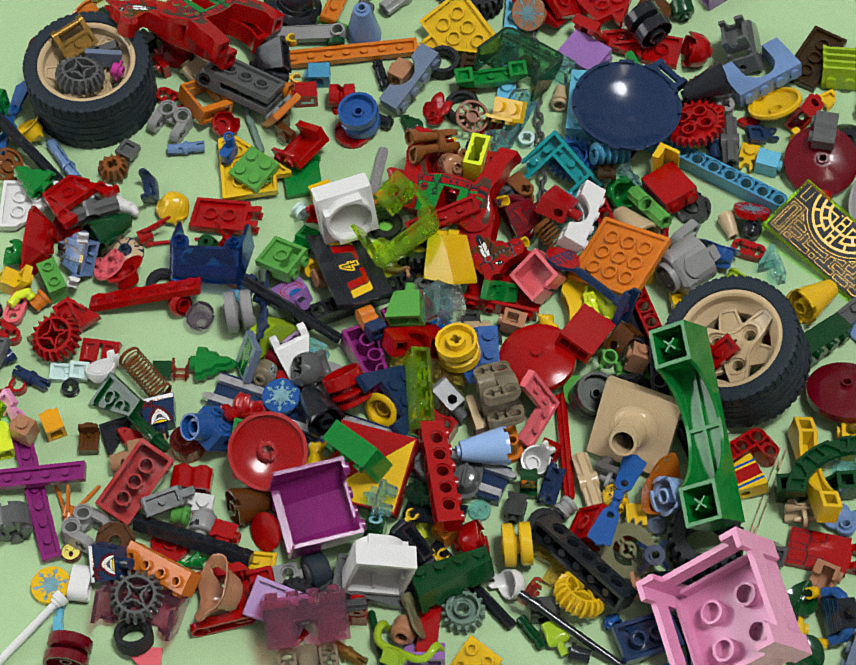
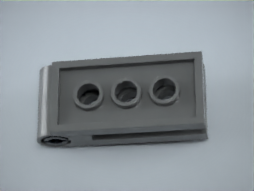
M235 59L233 66L223 71L212 62H208L196 74V80L202 87L265 116L282 100L283 93L281 91L285 88L286 81L238 59Z

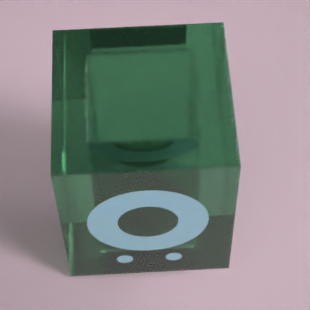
M368 511L365 518L366 530L363 537L368 536V533L385 535L387 532L388 514Z

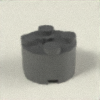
M8 501V505L1 506L0 503V542L22 543L23 539L33 532L30 507L28 508V504L22 501Z

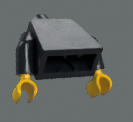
M289 33L287 37H268L262 45L256 48V59L249 61V65L283 81L300 82L294 80V78H301L299 73L296 72L289 75V73H292L289 46L295 47L297 45V40H294L296 39L295 34Z
M409 508L406 511V517L401 518L391 527L390 536L408 542V546H416L417 567L449 557V555L446 557L440 556V552L446 549L444 547L440 548L437 555L433 556L435 552L413 523L408 524L410 520H417L419 518V513L414 518L410 516V512L414 508Z

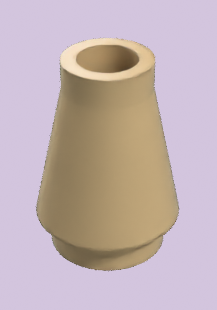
M557 85L555 87L550 102L552 108L556 111H563L568 106L566 87L564 85Z
M730 210L720 213L718 215V223L728 236V239L732 240L739 237L735 214Z

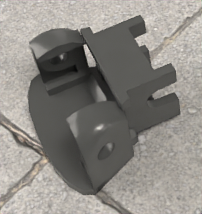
M742 14L733 17L735 23L732 25H728L724 20L718 21L722 36L721 45L727 54L728 60L732 61L744 75L764 70L762 47L756 23L751 20H745ZM748 49L749 55L733 59L731 54Z

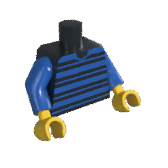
M816 586L805 588V590L810 589L812 591V596L805 597L806 599L810 600L821 596L820 603L825 633L828 639L816 638L819 639L824 650L828 645L834 646L849 641L854 629H856L855 597H849L840 587H821V589H818Z

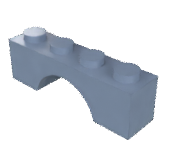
M423 43L418 46L411 56L415 64V72L411 79L401 85L389 84L379 97L382 106L398 116L408 109L411 100L418 96L421 87L429 81L430 75L441 65L442 60L439 53Z

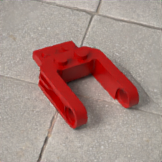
M241 562L228 564V568L240 578L243 584L242 597L238 604L239 609L209 616L201 622L197 621L189 624L191 635L193 637H203L254 624L256 619L246 616L242 612L257 575L275 582L272 566L268 565L251 570ZM220 567L212 568L214 576H216L219 583L225 584L226 572Z

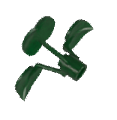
M811 580L797 583L787 591L797 622L799 615L803 617L809 616L818 607V597L810 600L805 598L812 596L810 589L805 590V588L813 586ZM806 635L812 655L794 664L823 665L825 660L823 645L815 636Z

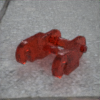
M172 358L171 371L173 375L171 377H173V381L176 378H185V381H187L188 377H190L188 374H191L189 362L185 368H176L175 358ZM177 371H185V374L176 373Z
M534 577L524 592L531 597H538L540 595L538 589L542 590V586L536 583V581L542 583L540 577Z

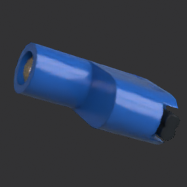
M230 131L223 134L225 143L219 152L221 164L224 166L227 163L228 165L231 164L238 154L234 134Z

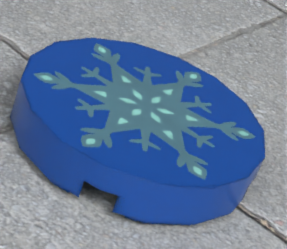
M285 378L275 379L264 388L262 401H264V406L268 411L288 415L300 405V389L292 380Z

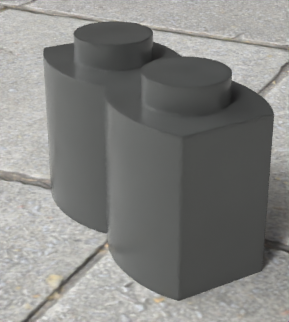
M817 110L816 116L812 115L810 126H813L814 130H810L808 141L811 142V148L833 151L839 113Z

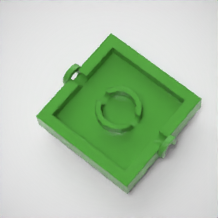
M251 146L228 173L232 178L258 193L266 183L272 181V176L280 168V164Z

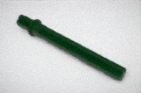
M139 414L135 418L125 416L150 441V444L164 453L168 452L171 446L164 439L162 433L152 428Z

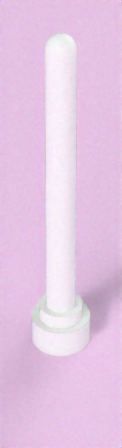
M57 590L52 595L51 603L0 654V665L17 650L56 608L64 607L69 602L60 591Z

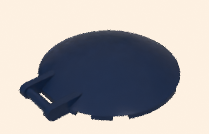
M662 58L652 65L634 63L635 60L619 59V62L609 63V61H606L588 69L577 81L572 95L573 114L580 127L597 142L619 150L636 151L648 149L668 139L680 122L682 101H680L678 92L683 89L682 86L688 83V80L680 77L666 65V61Z

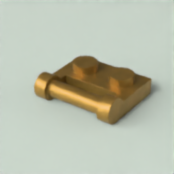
M80 14L75 17V20L61 29L49 33L65 59L66 57L72 58L73 55L77 56L84 52L85 48H90L98 43V40ZM79 25L82 27L83 30L62 43L60 37Z

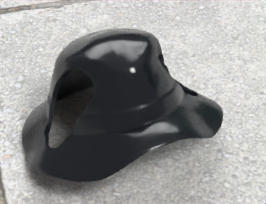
M264 0L266 4L285 14L284 23L293 26L313 25L317 22V18L322 12L320 0ZM314 2L317 4L316 9H314Z

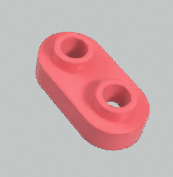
M23 298L21 300L23 303L17 304L14 308H11L8 304L3 311V318L6 322L13 326L21 323L29 306V301L26 298Z

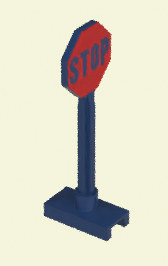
M556 246L547 249L546 260L556 269L576 273L617 307L612 319L616 327L621 320L626 323L629 322L640 295V290L634 287L623 292L622 296L616 295L592 275L580 268L579 256L571 250Z

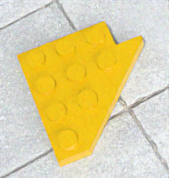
M445 0L419 20L429 35L420 41L418 46L421 43L430 48L446 45L454 48L457 52L491 55L504 45L471 0Z
M234 136L238 154L229 165L227 163L226 166L222 165L219 154L223 199L243 200L279 194L277 179L292 177V171L280 164V168L272 176V181L266 183L258 193H255L229 175L230 169L251 147L247 142ZM218 138L219 152L225 143L223 138Z

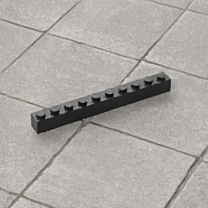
M138 514L133 520L132 530L208 555L221 553L226 556L229 562H241L247 568L253 562L254 551L160 521L156 518L150 517L146 519L144 514Z

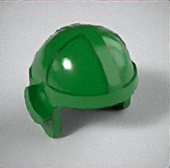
M619 176L620 179L611 180L605 192L607 201L614 207L625 206L631 209V207L635 206L626 197L628 190L635 186L632 179H628V176Z

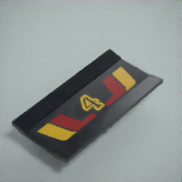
M322 235L306 236V240L337 308H348L384 299L393 294V290L366 235L358 240L342 245L339 241L326 245Z

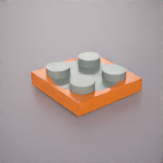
M295 93L293 96L289 94L282 99L273 110L264 116L266 120L262 125L265 129H268L301 99V96Z

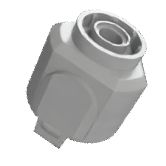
M695 231L668 247V250L661 259V263L655 268L659 281L671 293L679 291L682 294L688 295V292L692 289H696L697 286L703 285L716 276L715 261L721 255L715 244L706 248L696 238L697 234Z

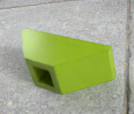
M268 317V328L264 331L263 339L259 340L262 350L260 359L271 348L269 337L276 335L279 343H281L298 328L286 318ZM257 324L250 328V330L254 332L255 336Z

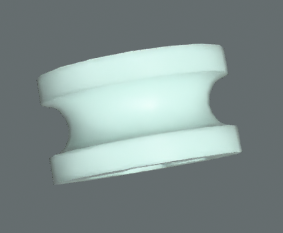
M523 131L519 134V146L521 148L530 149L534 146L535 135L531 131Z
M301 201L292 208L291 213L298 220H302L308 215L305 211L306 204Z

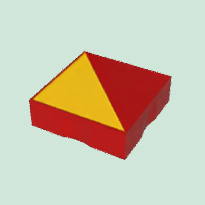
M342 419V424L375 446L393 464L380 482L376 483L364 472L361 474L353 468L351 462L348 463L350 474H347L346 482L353 492V498L351 499L353 506L356 505V507L366 509L371 513L398 519L406 495L407 481L413 471L414 460L418 454L420 442L413 437ZM338 452L335 454L331 453L330 459L339 457L340 454Z

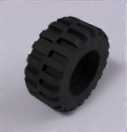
M679 510L675 514V518H672L667 534L666 551L668 552L669 561L673 562L675 569L703 554L691 548L686 540L690 534L699 530L686 528L682 510ZM737 524L712 532L719 536L735 526L744 529L741 524ZM743 550L692 577V580L698 581V579L743 556Z

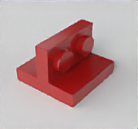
M604 503L579 508L569 529L594 552L599 551L600 548L596 547L595 543L587 538V534L601 511L608 507Z

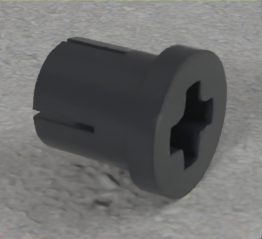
M572 642L567 662L571 663L573 661L588 665L592 650Z

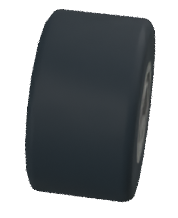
M318 551L301 557L300 568H302L303 577L311 583L314 591L333 579L331 566L323 552Z

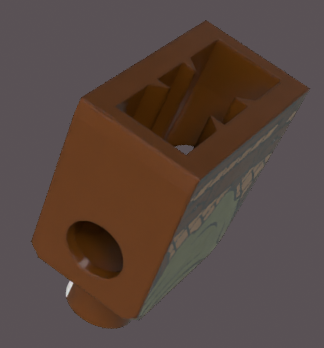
M620 322L604 342L603 347L606 350L613 349L618 354V359H623L627 347H631L634 341L639 342L644 335L631 323Z

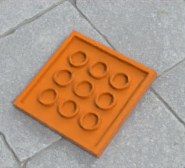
M605 216L588 242V245L579 256L580 268L584 269L616 295L622 296L623 292L634 287L641 291L672 242L669 237ZM572 271L568 273L569 279L589 285Z

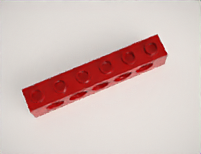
M444 420L420 421L418 435L435 531H460L461 523L465 521L464 511L460 510L461 494H457L458 478L454 477L455 462L451 460L452 445L448 444L449 429L445 428Z

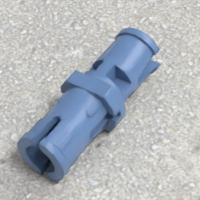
M204 140L167 144L169 156L205 152Z

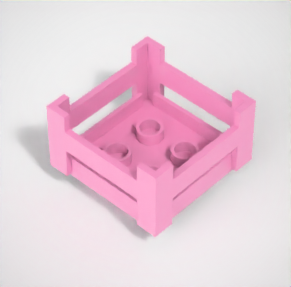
M735 526L719 535L720 542L723 543L662 577L650 574L636 582L641 601L652 606L670 665H686L670 611L676 612L693 665H783L789 661L796 663L812 655L807 636L800 631L776 562L779 560V556L773 540ZM740 550L747 552L745 555L689 586L681 584Z

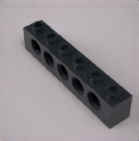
M552 513L536 520L531 529L532 538L614 613L631 606L638 593L632 585Z

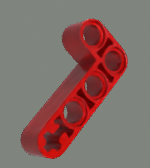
M752 428L729 442L733 463L751 453L762 466L771 467L774 465L779 452L777 444L761 428Z

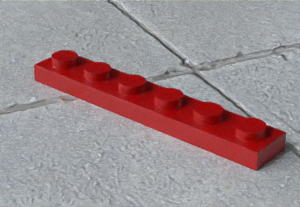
M191 277L185 280L115 290L108 293H97L91 295L89 308L91 311L97 312L169 300L174 297L201 294L202 280L201 277Z

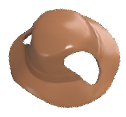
M221 553L213 554L209 557L200 573L202 575L198 583L200 605L199 610L194 615L195 620L198 622L203 621L212 612L221 610L234 611L242 597L243 584L240 578L228 568L226 556ZM213 565L220 567L226 572L224 589L216 576H214L212 571Z

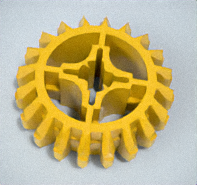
M568 571L565 574H561L554 584L553 596L555 597V602L560 603L559 607L564 608L565 612H570L572 616L576 615L579 619L584 617L586 620L589 618L595 619L596 616L602 614L606 607L604 602Z

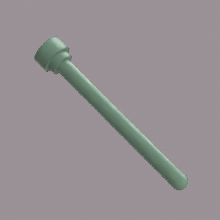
M241 105L255 146L264 153L265 149L251 111L248 107Z

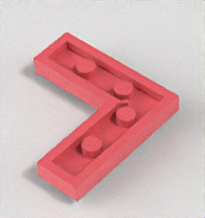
M530 369L520 383L521 389L536 406L518 436V441L525 449L536 444L560 403L538 374Z

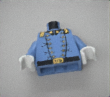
M85 230L74 233L72 237H66L64 241L59 242L57 247L62 252L60 262L70 274L67 279V287L77 289L80 277L93 276L100 242L90 240L89 233Z

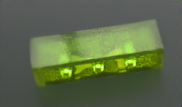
M411 346L404 355L409 428L419 429L420 421L435 420L430 347Z

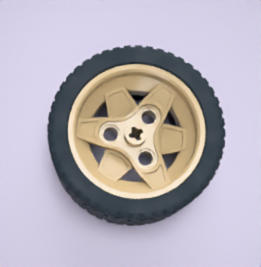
M101 11L72 13L73 15H66L63 18H58L57 21L51 22L50 25H46L43 30L41 29L38 32V35H35L33 41L27 47L22 67L27 91L35 117L39 116L38 121L49 136L57 139L60 143L68 146L72 145V147L97 149L103 146L109 147V145L122 142L125 138L132 137L138 130H141L155 110L157 104V83L149 47L140 30L136 31L133 38H126L118 34L117 23L109 17L110 13H102ZM79 14L84 18L98 40V43L91 47L117 40L120 50H122V66L125 67L123 77H119L117 82L114 81L115 77L110 76L111 67H103L105 73L103 87L99 91H95L94 95L89 93L87 97L85 95H80V97L78 95L72 96L71 93L63 94L59 90L60 87L57 86L55 72L61 60L66 59L49 34L69 24ZM79 25L60 37L62 43L83 30L82 27ZM85 51L80 53L76 57H80V55L82 57H85ZM116 83L118 84L115 88L111 86Z
M732 275L720 277V279L715 278L688 292L689 294L685 295L676 304V307L672 309L665 325L680 320H687L705 326L712 345L728 333L741 348L738 353L715 371L716 377L726 373L729 381L717 379L726 427L744 428V426H757L785 412V409H788L802 393L811 369L810 346L787 297L779 289H776L771 284L769 285L766 281L738 275V277ZM768 333L771 337V346L762 343L763 337ZM751 337H755L754 340L748 341ZM762 366L756 373L750 376L751 367Z

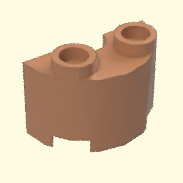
M818 558L809 580L818 589H821V587H834L836 583L840 584L844 573L840 571L841 567Z

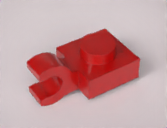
M154 48V56H151L152 63H155L154 68L158 74H162L167 79L171 76L169 64L159 54L158 50Z

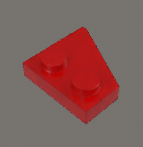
M66 297L52 307L55 313H67L73 317L80 325L79 329L81 331L102 319L98 313L89 310L86 306L77 303L70 297Z

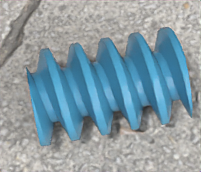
M594 142L589 150V161L592 165H603V163L605 165L610 163L622 164L623 162L628 164L631 160V151L611 148L599 142Z

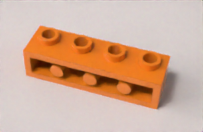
M131 540L127 547V557L133 558L135 562L134 568L129 571L135 573L136 570H139L141 574L147 571L148 576L153 574L155 580L158 579L160 581L159 586L163 587L164 590L169 588L173 590L171 594L182 599L184 596L192 598L202 575L142 543Z

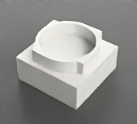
M365 172L311 188L320 233L326 245L337 241L341 245L364 237L370 231L379 229L372 189Z
M368 533V536L356 540L342 568V592L402 596L417 570L416 546H408V542L383 534Z

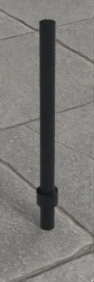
M523 590L517 595V597L530 605V609L540 612L612 665L623 664L620 659L545 607L538 598L534 599Z

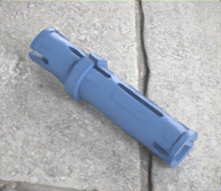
M54 138L48 140L46 146L60 164L63 173L82 177L75 168V163L67 157L57 140Z

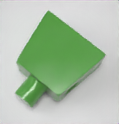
M406 283L405 290L393 292L385 313V318L390 327L425 326V299L420 290H416V284Z

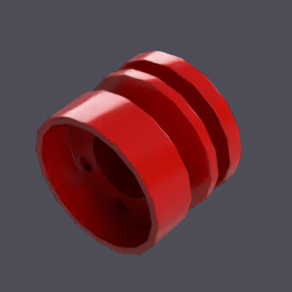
M358 363L338 368L322 379L326 392L335 393L331 396L330 400L340 407L342 411L356 407L372 396L371 389L364 393L355 380V377L363 374Z

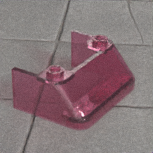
M115 580L108 581L95 591L90 623L94 624L99 619H103L107 623H115V621L119 620L118 614H113L112 610L114 608H110L109 603L111 600L108 598V595L112 594L110 587H116L114 584ZM135 584L134 586L140 587L142 584ZM127 589L122 593L120 603L128 595ZM170 589L164 590L161 593L164 594L165 599L161 601L163 607L158 608L159 614L152 613V620L148 617L145 618L151 625L158 627V631L161 632L162 636H165V641L167 642L178 634L189 601L187 596H184L183 599L171 594L173 590ZM132 592L133 598L135 597V599L140 601V596L138 597V595H134ZM151 592L149 594V597L146 598V605H148L152 600L153 592ZM133 607V608H131L130 610H140V609L137 608V607Z

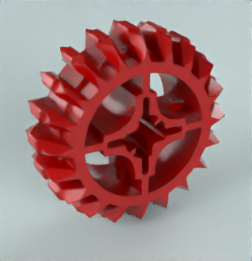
M50 312L49 318L43 315L44 320L42 322L38 321V327H33L35 333L31 334L33 350L40 358L47 362L51 361L54 363L57 360L63 362L64 357L70 359L69 354H75L74 349L80 348V345L77 343L82 341L80 325L67 313L57 312L55 315ZM59 326H67L68 329H60ZM45 346H54V349H46Z

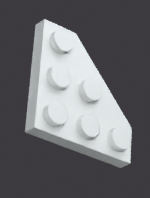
M4 180L0 203V230L17 231L24 226L27 221L28 211L33 205L41 212L48 208L43 196L41 195L37 200H32L26 195V190L22 188L20 180Z

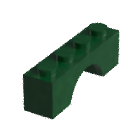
M856 470L835 471L832 475L825 477L829 486L838 491L840 499H856ZM789 473L776 474L774 481L776 503L786 502L787 499H795L797 502H801L808 498L807 492L806 497L785 496Z

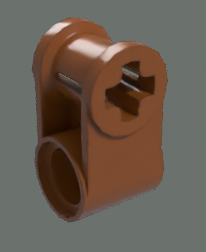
M518 171L508 177L505 185L510 186L514 194L523 195L525 199L531 198L534 203V186L525 178L523 173Z

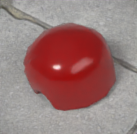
M220 111L211 120L212 130L217 136L222 138L223 134L228 131L235 135L240 129V119L234 117L232 112Z

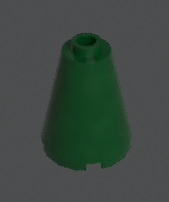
M121 212L85 222L80 225L79 232L85 230L89 233L90 240L100 242L97 257H101L132 228L133 221L129 214Z

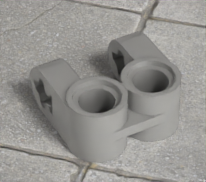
M164 100L149 118L147 129L157 133L164 124H173L175 126L170 132L169 139L180 144L193 128L194 122L191 111L186 107H177L172 100Z
M79 504L74 508L72 517L65 519L61 524L63 540L66 544L88 554V545L95 543V541L84 532L93 527L99 530L104 524L113 521L108 515L91 507L89 504Z

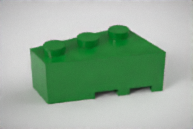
M338 420L333 423L322 437L327 443L325 447L334 454L338 452L340 454L339 457L343 456L345 462H351L353 468L361 474L364 472L376 483H379L393 466L375 446Z

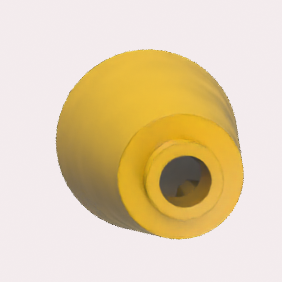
M827 279L793 289L787 293L786 297L791 303L799 322L809 325L818 318L838 295V286L832 280Z

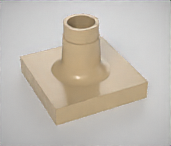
M610 375L605 383L586 451L602 457L606 455L621 463L623 456L638 455L647 463L643 471L650 474L658 460L671 452L681 419V412L675 397Z

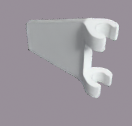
M303 322L296 325L299 336L280 345L276 335L268 338L269 344L278 357L289 380H291L293 358L303 352H309V333Z

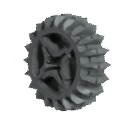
M73 55L72 58L66 57V60H61V63L57 65L55 78L57 86L60 87V90H64L65 94L71 93L72 96L78 95L80 97V95H85L87 97L89 93L94 95L95 91H99L103 87L105 73L100 61H96L95 58L89 59V56L82 57L80 55V57H76Z
M128 570L127 577L121 574V581H114L116 587H110L112 594L108 595L109 600H111L109 605L110 608H114L112 610L113 614H118L119 620L125 618L127 624L133 620L134 625H137L138 620H141L145 624V618L148 617L152 620V613L158 615V608L163 607L161 601L165 597L161 593L164 590L163 587L159 586L160 581L158 579L155 580L153 574L148 576L147 571H144L140 575L139 570H136L135 574L132 575L131 571ZM142 584L140 587H135L134 585ZM127 589L128 595L120 603L121 595ZM132 592L134 593V595H138V597L140 596V601L138 599H135V597L133 598ZM151 592H153L152 600L148 605H146V598L149 597V594ZM133 607H137V608H139L140 610H130V609L133 608Z

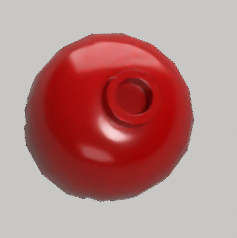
M689 31L690 35H686L682 43L681 54H684L685 60L681 59V63L684 67L698 68L704 65L708 58H711L713 49L710 47V42L705 35Z
M479 519L463 524L460 531L457 532V540L454 541L457 552L461 551V553L486 546L490 554L488 538L481 531L485 529Z

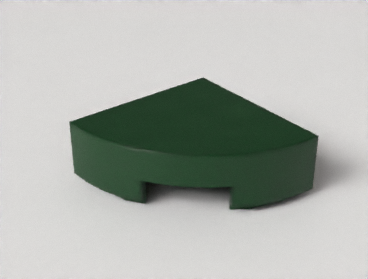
M409 115L400 116L405 131L406 129H415L416 126L423 127V122L419 118L416 119Z
M153 361L157 371L166 380L171 381L172 361Z

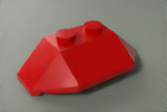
M35 205L31 206L28 211L21 251L22 262L20 264V270L26 264L32 266V274L34 276L38 273L36 264L50 259L54 254V240L57 237L56 228Z

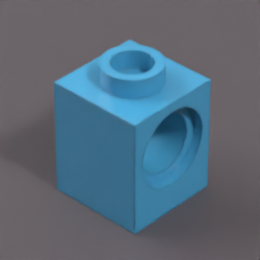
M330 62L308 63V70H305V81H316L317 88H329V84H331Z

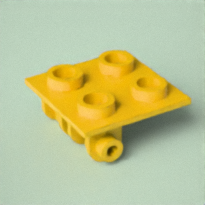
M470 635L450 665H502L503 658Z

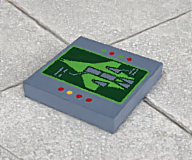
M246 330L236 359L237 368L243 382L249 384L252 382L262 353L256 336L251 330Z

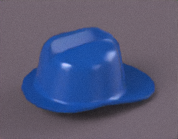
M699 239L706 248L715 244L721 255L715 261L717 268L729 269L734 257L741 254L735 248L720 245L706 239Z

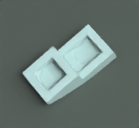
M71 360L70 364L51 362L49 380L55 383H63L66 379L70 378L77 380V382L88 381L86 367L90 362Z

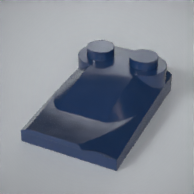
M670 611L680 646L684 647L686 640L679 618ZM654 613L621 622L611 627L614 643L621 660L626 665H637L641 660L666 653Z

